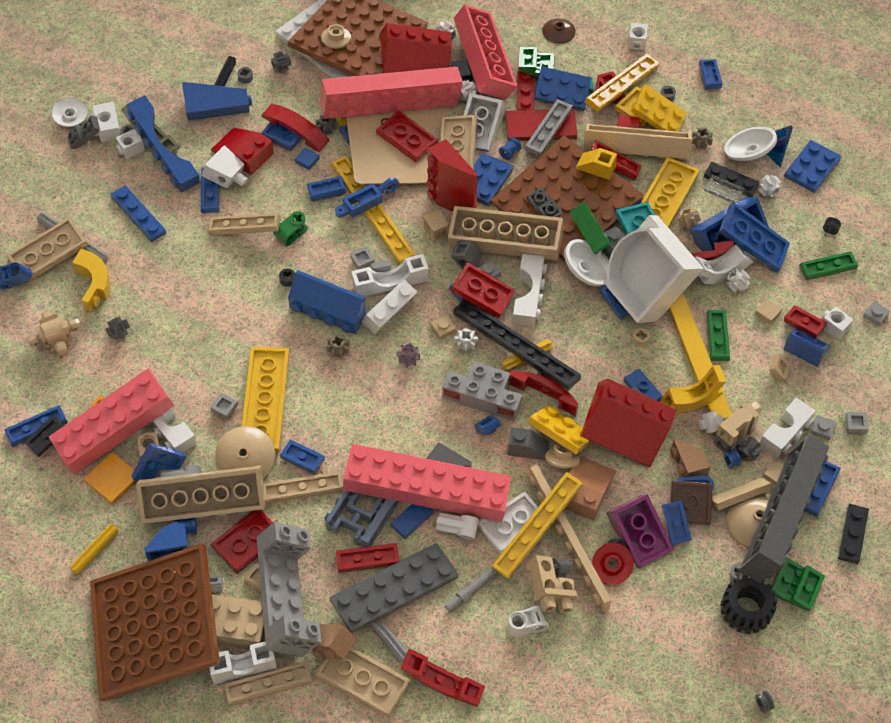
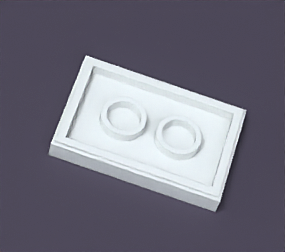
M523 492L506 503L502 522L482 519L478 523V528L496 551L501 554L538 506L526 492Z

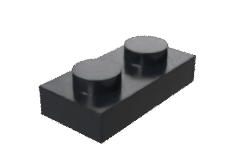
M52 415L24 443L40 457L53 445L49 436L65 425L55 415Z

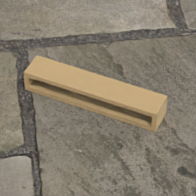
M586 124L584 150L590 151L596 140L625 156L635 154L641 157L657 156L661 159L671 157L677 160H684L690 158L692 134L689 132Z

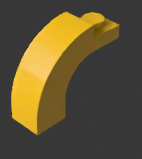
M80 249L72 264L75 273L92 280L89 289L81 300L84 310L92 312L94 307L99 305L100 298L108 299L111 283L104 262L94 253Z
M713 365L700 381L686 387L668 388L661 397L662 403L676 409L675 414L700 409L712 403L724 393L722 386L726 382L725 375L720 365Z

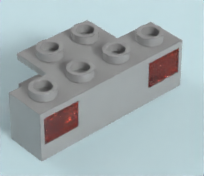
M473 362L467 377L449 371L442 386L443 399L514 422L522 404V394L507 390L510 381H508L510 373L477 362Z

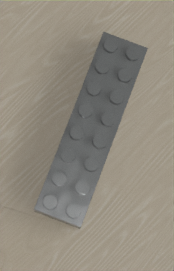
M810 434L789 452L739 569L760 584L766 578L770 579L777 569L781 570L785 565V555L788 554L793 545L791 540L799 531L797 526L805 516L803 511L811 501L809 496L817 486L815 481L823 471L821 466L828 459L826 454L829 446Z

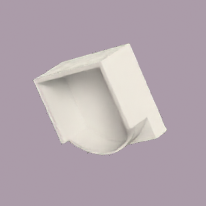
M649 215L636 231L627 234L615 246L609 263L604 268L607 271V280L603 283L637 323L657 322L704 268L657 215Z

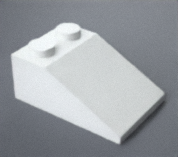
M473 93L469 94L464 115L477 116L475 148L486 151L490 150L505 112L506 105L503 100Z

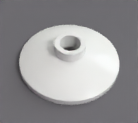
M74 98L59 101L52 110L54 121L63 127L80 125L86 120L88 115L86 105Z

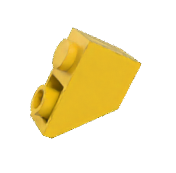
M601 148L582 154L576 169L610 180L616 168L617 154Z

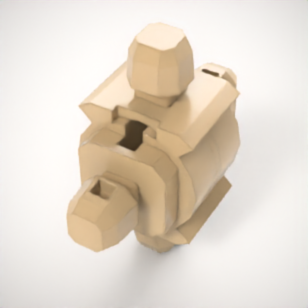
M49 311L43 312L42 319L39 320L40 326L36 327L38 334H33L27 338L30 347L39 346L43 343L44 348L50 347L51 352L56 351L59 355L66 354L67 347L70 346L68 340L72 339L70 332H75L81 328L79 320L73 319L66 323L64 317L59 318L57 313L52 315Z

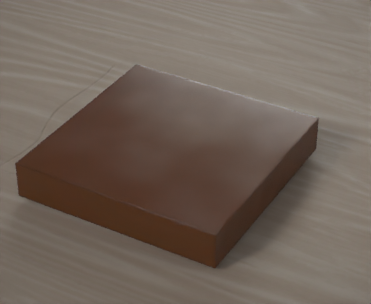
M671 481L670 503L682 500L687 522L711 524L713 483Z

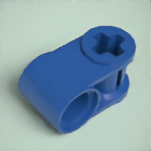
M17 262L0 266V289H10L27 283L32 278V270Z

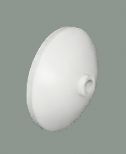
M768 127L745 129L732 136L726 142L724 147L726 156L740 162L759 159L773 149L777 142V135L773 129Z
M575 239L570 241L565 247L564 257L572 274L585 284L597 287L604 286L603 282L607 280V271L604 268L609 263L604 253L601 251L597 255L594 254L585 240Z

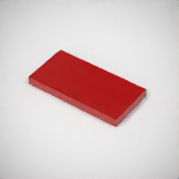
M550 109L506 111L508 140L513 137L518 141H529ZM572 109L552 140H559L564 135L569 139H577L574 109Z

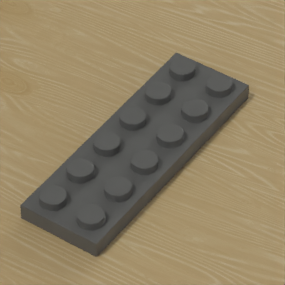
M435 543L331 596L330 602L347 629L354 633L458 578L459 574L439 545Z

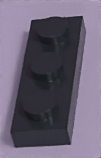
M712 161L703 176L751 198L759 187V181Z
M848 504L838 554L839 560L859 564L869 508Z

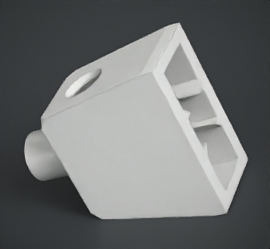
M225 146L205 164L201 175L224 188H229L233 182L243 187L248 180L246 176L241 174L244 163Z

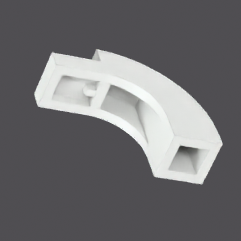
M734 245L724 255L714 260L708 261L697 256L695 257L704 268L698 276L705 284H716L724 281L731 271L735 269L739 271L741 269L744 270L753 263L747 252L738 245Z

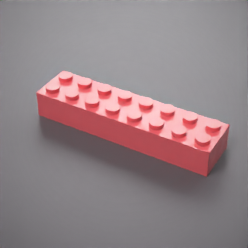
M458 67L322 79L319 104L324 119L452 107L458 105L463 81Z
M352 444L342 490L502 522L511 476Z

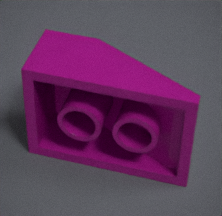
M648 494L640 495L606 512L614 531L630 551L633 561L638 568L674 550Z

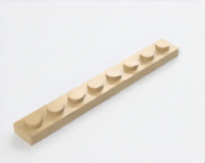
M536 464L530 467L528 481L532 487L535 486L537 498L542 503L551 492V489ZM562 511L554 521L555 531L559 537L562 536L566 552L568 554L571 553L573 556V564L577 571H581L585 587L590 588L592 591L593 602L604 611L610 608L611 598Z

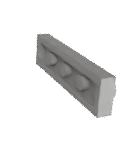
M557 99L525 145V151L540 157L571 113L573 105Z

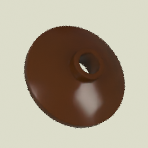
M556 18L547 21L543 26L542 32L548 41L562 44L571 41L575 36L576 30L570 21Z

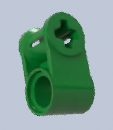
M300 211L293 212L280 223L279 230L273 232V235L286 246H290L308 229L304 213Z

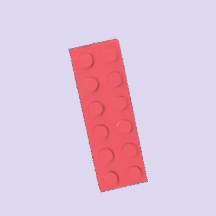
M464 4L453 19L478 92L506 100L516 89L517 84L492 14Z
M147 368L50 435L49 439L66 466L74 474H77L175 405L157 378Z

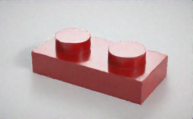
M796 305L784 317L785 323L817 339L827 325V322Z

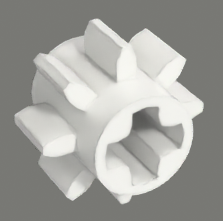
M441 22L436 30L450 32L451 41L456 36V31L454 30L456 26L451 22Z
M468 80L463 81L460 100L467 102L470 93L476 94L478 92L475 83Z
M766 175L759 182L761 186L759 192L763 196L774 197L781 190L779 186L781 181L776 176L772 175L770 177Z
M735 269L727 276L729 281L726 284L733 292L736 290L742 292L750 284L748 281L750 276L743 269L740 271Z
M465 328L457 331L454 343L457 344L458 350L462 349L467 353L470 349L475 350L478 337H475V331Z
M716 411L701 414L703 419L698 420L700 429H706V433L716 432L719 425L724 421L722 414L717 415Z

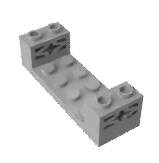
M274 522L257 536L266 650L303 657L322 643L320 623L303 619L298 559L311 549L310 531Z

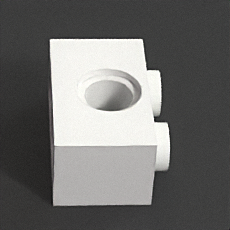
M114 102L93 105L94 113H91V115L98 118L100 127L96 137L99 136L101 142L116 140V137L120 136L121 132Z

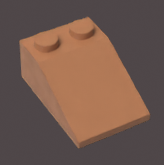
M579 456L580 463L573 467L569 474L581 481L583 486L565 509L594 521L616 470Z

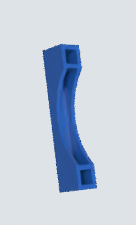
M146 95L128 103L127 118L130 122H134L137 133L143 135L145 145L148 148L151 147L155 160L161 162L162 170L166 175L169 174L174 188H178L180 192H183L199 184V174L192 163L172 154L159 141L154 130V107Z

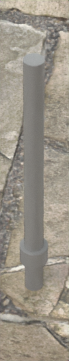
M491 567L468 587L459 590L456 596L444 605L446 610L450 612L460 603H465L470 599L472 593L498 572Z

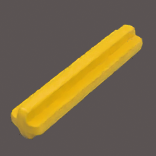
M548 339L536 344L546 352L553 348L551 340ZM514 355L502 361L501 365L505 371H509L525 362Z
M112 524L108 525L70 565L71 571L79 574L118 534V529Z

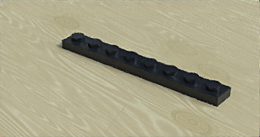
M466 299L453 309L455 316L569 391L581 380L580 373Z

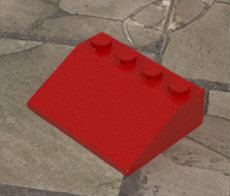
M386 23L380 32L383 73L450 67L452 50L450 32Z
M447 139L428 148L427 195L431 201L434 200L438 206L452 212L454 211V206L476 208L478 174Z
M607 378L597 384L580 437L642 465L651 467L671 429L676 409Z

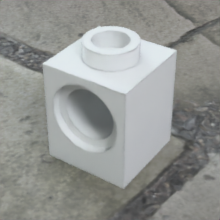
M631 23L628 42L629 49L645 50L648 24Z
M135 129L116 137V150L119 155L123 154L126 160L145 151L143 140Z
M836 306L831 311L827 310L821 320L827 322L824 330L837 340L850 330L854 320Z

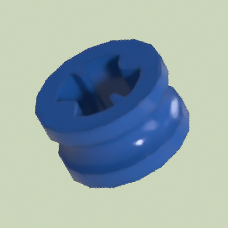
M735 449L731 450L730 453L728 451L724 452V460L729 469L734 468V465L737 467L741 465L740 456Z

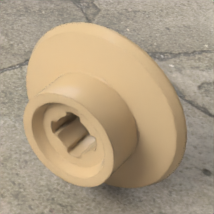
M334 24L324 30L321 35V41L330 48H343L351 42V34L343 26Z
M559 443L545 454L546 461L555 467L573 468L580 463L578 454H574Z

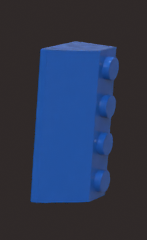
M745 197L736 203L769 227L758 198ZM728 208L690 229L695 245L702 252L715 250L714 243L731 241L719 232Z
M296 271L288 296L289 307L295 312L307 314L312 319L322 320L329 326L339 327L346 333L356 334L362 325V320L366 316L365 297L302 271Z

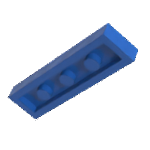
M126 185L110 194L116 204L151 243L166 234V229Z

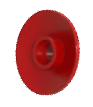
M607 543L597 549L592 559V565L602 582L614 585L620 584L629 578L633 571L634 561L630 551L625 546L618 543ZM610 560L616 562L614 568L609 567L608 563Z

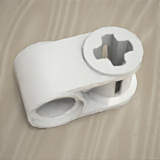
M541 605L513 612L509 617L507 631L513 637L538 633L549 628V623L545 621ZM514 622H518V623H520L522 626H521V627H516V626L513 625V623H514Z

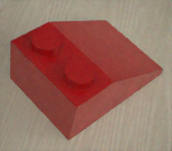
M233 128L211 148L212 152L217 153L223 146L227 147L244 163L243 171L249 175L258 170L274 154L272 140L259 132Z

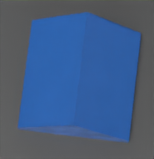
M794 329L789 333L783 350L818 367L831 345L815 339L798 329Z

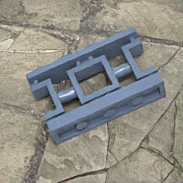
M345 491L343 495L340 494L337 497L333 510L327 512L324 519L326 529L329 531L332 529L333 532L337 533L340 527L344 526L356 532L354 543L361 544V547L372 546L399 501L385 500L384 498L366 495L377 501L370 513L355 506L362 494ZM345 507L348 512L354 514L350 520L341 516ZM361 518L371 523L366 532L365 528L358 524Z

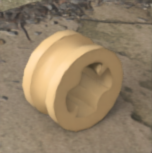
M638 328L634 331L632 340L635 345L644 347L649 343L650 333L648 330ZM639 335H642L644 340H640Z

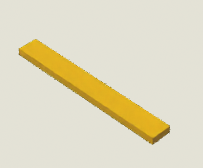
M347 156L331 162V166L337 175L342 177L343 183L350 194L367 186L359 185L354 181L352 163ZM381 204L363 212L399 265L403 263L405 258L416 256Z
M682 293L670 306L669 312L698 382L713 365L684 293ZM724 393L715 401L706 405L709 412L716 411L717 415L722 414L724 421L732 415Z

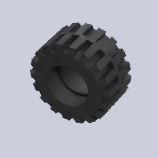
M743 575L742 579L737 577L734 579V582L731 581L724 592L720 605L722 606L721 614H725L723 618L725 622L730 621L729 626L731 628L737 627V631L740 633L742 630H745V634H750L751 630L754 633H758L760 628L764 630L767 624L769 625L777 608L776 593L774 590H770L772 586L769 583L767 585L764 584V581L760 584L754 579L748 578L747 575ZM743 597L751 598L758 604L760 609L757 611L745 610L740 606L738 599Z

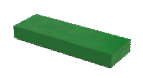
M583 201L569 212L594 254L597 255L611 244L587 203Z
M850 251L802 262L799 267L807 281L858 268V264Z
M707 310L710 360L730 361L726 310Z

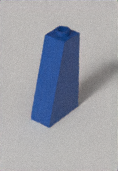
M182 82L188 121L250 112L249 106H253L251 95H247V89Z

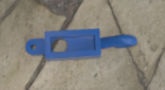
M394 177L389 178L378 188L372 183L342 199L343 204L335 208V215L338 218H342L350 214L353 218L382 203V193L385 190L387 194L394 192L399 186L398 179ZM359 202V204L355 205L354 207L352 206V204Z

